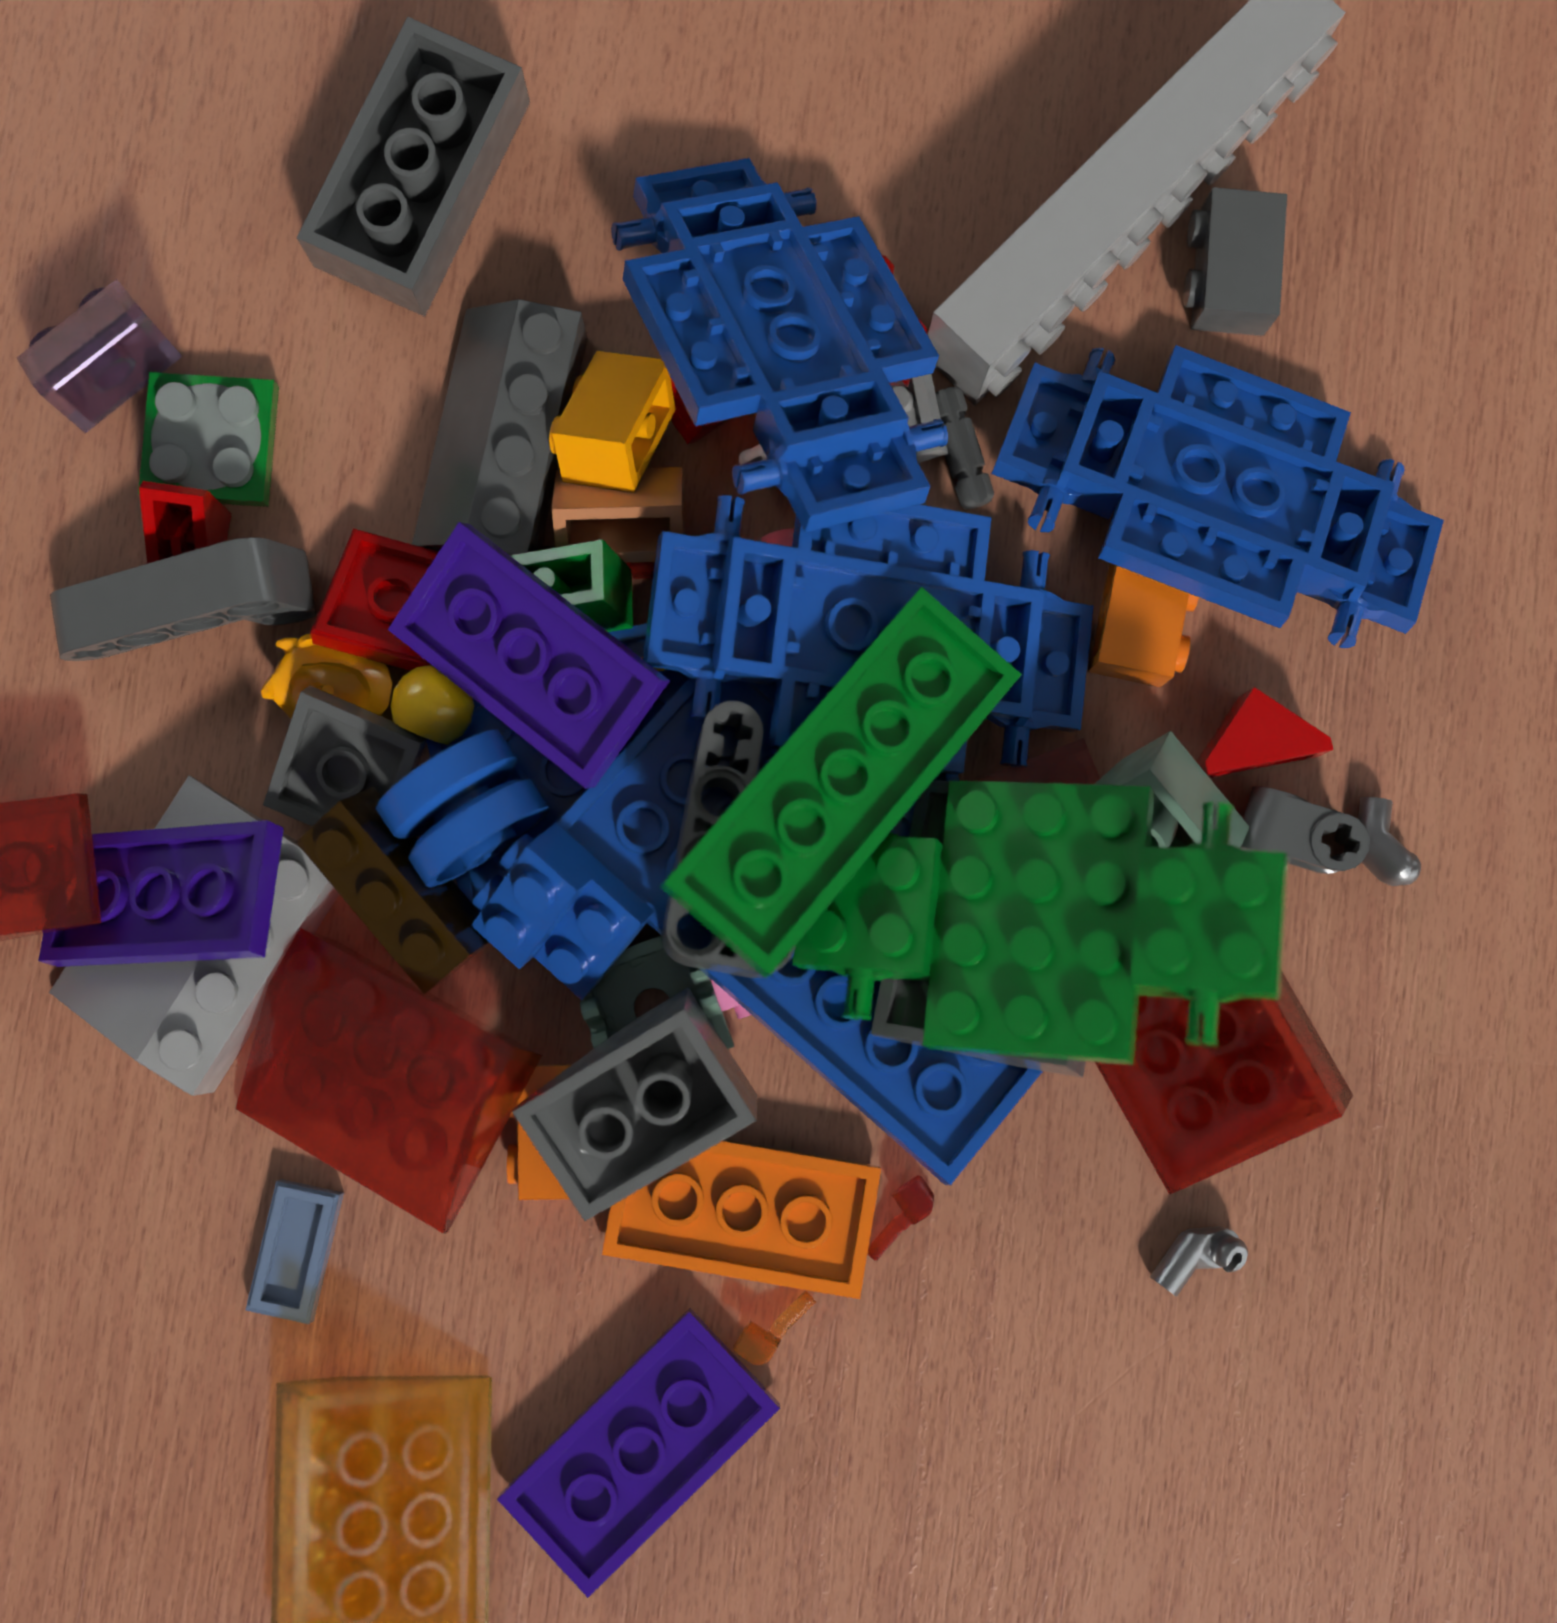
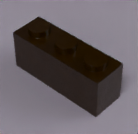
M371 787L340 800L304 833L296 843L423 994H426L459 970L489 942L471 926L480 912L453 880L432 888L425 885L408 859L418 840L417 837L397 838L393 836L376 810V806L382 796L374 787Z

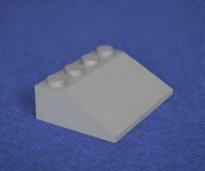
M188 776L155 829L261 821L262 819L194 777ZM283 833L265 958L66 966L49 993L135 1061L191 1096L213 1093L329 912L339 893L298 846L296 840Z

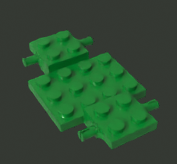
M950 780L943 844L936 838L901 837L890 832L795 945L793 965L800 969L834 971L846 977L847 985L842 1017L853 1020H871L874 981L884 979L928 981L929 988L923 1045L929 1049L1133 1065L1139 995L1174 997L1190 1001L1186 1043L1201 1045L1202 1019L1204 1017L1202 1042L1206 1046L1217 1045L1219 1003L1230 1002L1242 997L1280 1000L1288 857L1286 852L1247 851L1234 845H1229L1231 813L1233 811V805L1229 803L1218 802L1217 828V808L1214 802L1202 804L1201 843H1195L1183 848L1150 847L1154 792L1150 786Z

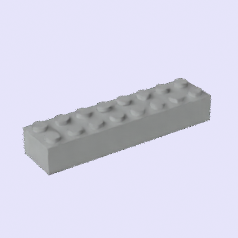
M1249 0L933 312L928 337L939 354L935 368L955 387H959L963 391V395L974 405L981 401L989 392L998 397L1007 390L1022 372L1019 364L1029 352L1034 349L1039 355L1042 354L1065 329V325L1062 322L1075 306L1081 312L1087 310L1108 286L1105 279L1119 264L1126 270L1147 249L1151 243L1147 237L1156 229L1160 222L1167 228L1170 227L1190 206L1193 201L1190 195L1202 181L1209 186L1217 181L1236 158L1232 153L1245 139L1250 144L1256 142L1275 121L1278 114L1274 111L1284 100L1288 98L1294 103L1308 90L1320 74L1316 69L1328 58L1338 44L1331 36L1346 12L1333 0Z

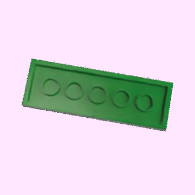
M921 587L660 888L764 978L770 976L1022 674Z

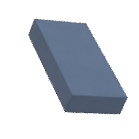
M284 1179L276 1181L246 1311L310 1324L314 1321L344 1196L343 1192Z

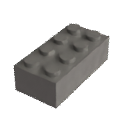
M407 17L297 236V240L313 267L425 317L529 107L530 99L522 67Z

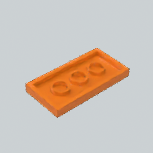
M723 1140L610 1206L602 1255L860 1299L881 1167Z

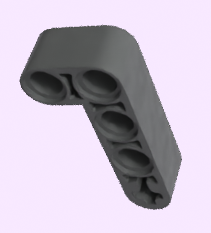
M257 537L221 542L61 588L50 594L59 657L65 661H88L106 658L241 620L266 625H284L302 622L316 616L306 552L270 539Z
M726 701L716 705L707 714L697 738L673 871L721 817L710 814L703 807L701 793L708 788L719 787L726 790L735 801L756 777L763 739V724L758 713L749 705L739 701ZM724 726L736 728L735 738L740 740L730 758L729 767L717 766L723 752L724 737L720 733ZM668 895L662 927V944L666 953L675 962L689 967L748 978H764L712 932L711 942L708 947L701 950H692L685 947L679 941L676 934V925L680 919L693 915ZM795 946L783 959V961L778 965V967L773 971V973L782 968L790 960Z

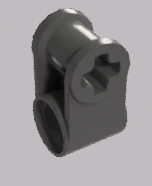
M1261 786L1252 787L1243 817L1244 821L1249 825V830L1241 845V849L1247 851L1286 852L1288 864L1321 874L1346 871L1355 868L1364 861L1369 852L1370 838L1366 827L1359 819L1349 814L1309 803L1301 797L1284 791ZM1336 831L1335 841L1344 845V852L1330 856L1331 848L1327 844L1321 843L1323 835Z

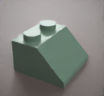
M1172 731L1120 760L1094 784L1151 787L1154 792L1150 847L1183 848L1195 843H1201L1202 804L1214 802L1217 808L1216 828L1218 802L1231 804ZM1233 807L1229 845L1241 848L1249 830V825Z

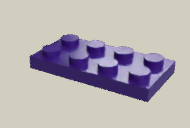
M458 522L388 628L391 633L584 788L596 787L670 681L476 528L462 522Z
M268 820L61 836L38 961L56 967L265 958L284 828Z
M689 1308L499 1494L497 1500L584 1595L589 1598L780 1409V1403L698 1315Z

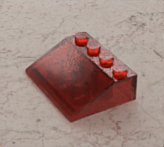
M299 928L268 984L235 1109L437 1231L448 1234L542 1055L429 992L423 994L417 985L338 941Z
M1282 970L1280 1000L1242 997L1230 1002L1219 1003L1217 1045L1206 1046L1202 1042L1204 1017L1202 1019L1201 1045L1186 1043L1190 1001L1174 997L1139 995L1134 1064L1095 1062L1169 1195L1343 1117L1353 1097V1093Z

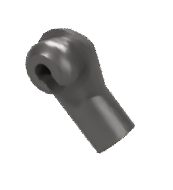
M1361 797L1358 819L1366 827L1370 838L1369 852L1362 863L1379 881L1387 885H1410L1419 877L1421 863L1414 853L1409 852L1389 833L1393 801L1377 797Z
M1221 1226L1187 1229L1179 1234L1150 1275V1278L1177 1297L1196 1269L1223 1268L1226 1272H1236L1241 1269L1247 1261L1248 1249L1234 1231Z

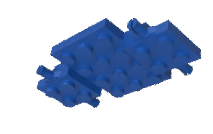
M750 158L636 177L633 198L644 218L621 223L614 222L611 226L613 243L618 251L652 244L662 254L625 260L622 280L695 426L757 413L753 432L767 459L733 467V482L735 487H738V493L745 494L748 491L775 485L787 496L805 532L925 503L931 485L917 462L916 452L946 446L948 442L946 425L942 426L943 420L940 418L931 422L909 426L907 423L909 417L890 383L933 374L939 354L861 218L857 216L802 227L797 216L813 215L816 212L817 202L815 194L812 193V188L807 187L802 190L783 193L778 182L766 184L760 178Z
M1175 345L1168 358L1157 392L1110 375L1111 368L1115 363V356L1109 350L1099 369L1097 366L1104 348L1091 350L1083 375L1063 374L1034 363L991 473L1029 488L1038 494L1031 515L1028 517V524L1036 530L1044 510H1046L1047 513L1040 532H1051L1055 527L1062 503L1076 506L1107 519H1110L1114 511L1098 557L1099 559L1277 628H1281L1289 618L1296 593H1301L1327 603L1336 609L1337 612L1331 632L1328 635V640L1335 646L1341 639L1340 648H1352L1355 646L1361 619L1371 620L1404 634L1417 622L1444 520L1417 510L1398 497L1397 492L1405 471L1402 463L1398 462L1392 469L1395 460L1385 459L1380 461L1375 477L1336 462L1351 412Z
M721 495L717 497L714 533L695 537L663 531L658 536L643 660L652 667L679 671L687 677L696 680L693 708L690 716L692 719L701 720L704 718L705 721L707 714L716 705H719L723 683L738 680L771 685L776 682L768 747L781 749L916 592L923 587L1022 674L985 718L999 727L1005 728L1000 765H1011V767L1026 768L1028 766L1027 756L1031 730L1039 728L1066 732L1081 730L1094 606L1064 601L1052 592L1045 590L1048 559L1050 558V554L1046 552L1039 553L1036 550L1023 551L1020 587L985 581L992 517L918 504L805 532L796 516L792 547L741 538L740 528L745 500L735 497L731 501L732 496ZM967 741L940 773L952 775L964 773Z

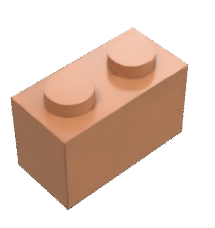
M682 467L646 468L634 493L562 482L560 470H556L552 501L555 548L603 539L625 563L655 562L658 536L663 531L685 535Z

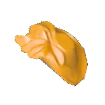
M310 634L299 638L285 637L277 640L276 647L281 648L285 655L278 662L274 672L263 684L261 695L264 699L274 700L291 719L300 692L308 686L315 687L380 716L389 706L392 680L389 669L384 663L312 644Z

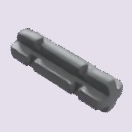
M959 387L942 389L935 392L940 417L943 420L942 426L946 425L948 431V442L946 444L948 454H945L951 477L954 479L958 478L955 489L960 505L963 509H974L984 506L992 501L994 490L989 474L982 473L983 466L986 464L972 420L968 417L965 418L968 407L963 391Z

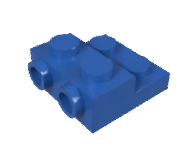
M554 823L535 840L526 833L509 848L500 860V864L509 872L505 878L500 874L495 875L475 896L472 903L481 912L471 926L519 970L534 957L578 998L583 1000L599 984L655 911L563 828Z

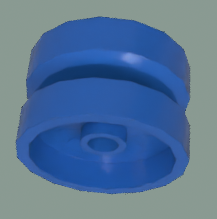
M498 729L474 735L437 754L396 783L379 800L376 806V810L393 836L397 838L421 836L415 843L408 859L427 887L432 888L444 884L492 859L534 828L551 810L531 779L507 781L519 760Z

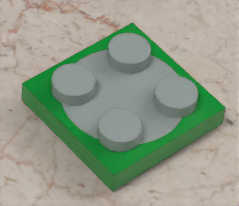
M149 372L139 486L142 481L203 489L208 490L221 504L269 507L279 386L275 380Z

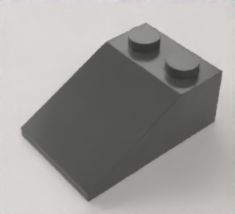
M686 988L624 1026L515 1106L512 1113L584 1221H587L757 1120V1094L690 989Z

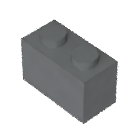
M1213 187L1201 209H1194L1192 211L1188 225L1187 246L1188 248H1196L1195 269L1188 270L1183 291L1184 307L1192 308L1191 330L1264 336L1279 317L1287 194Z

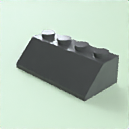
M520 299L466 309L413 537V545L439 552L458 522L472 525L509 555L539 551L541 549L554 491L556 470L559 469L557 455L553 454L550 450L549 433L554 418L561 416L572 396L574 382L580 375L588 339L581 312Z

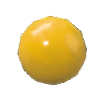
M432 665L416 667L404 675L393 690L390 705L395 724L419 736L449 745L464 734L472 721L474 711L473 698Z

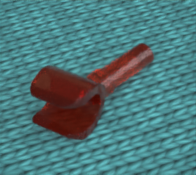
M917 1175L911 1178L891 1194L902 1212L893 1217L869 1245L867 1254L873 1260L877 1261L910 1225L917 1224L931 1213L935 1201L934 1193L922 1176Z

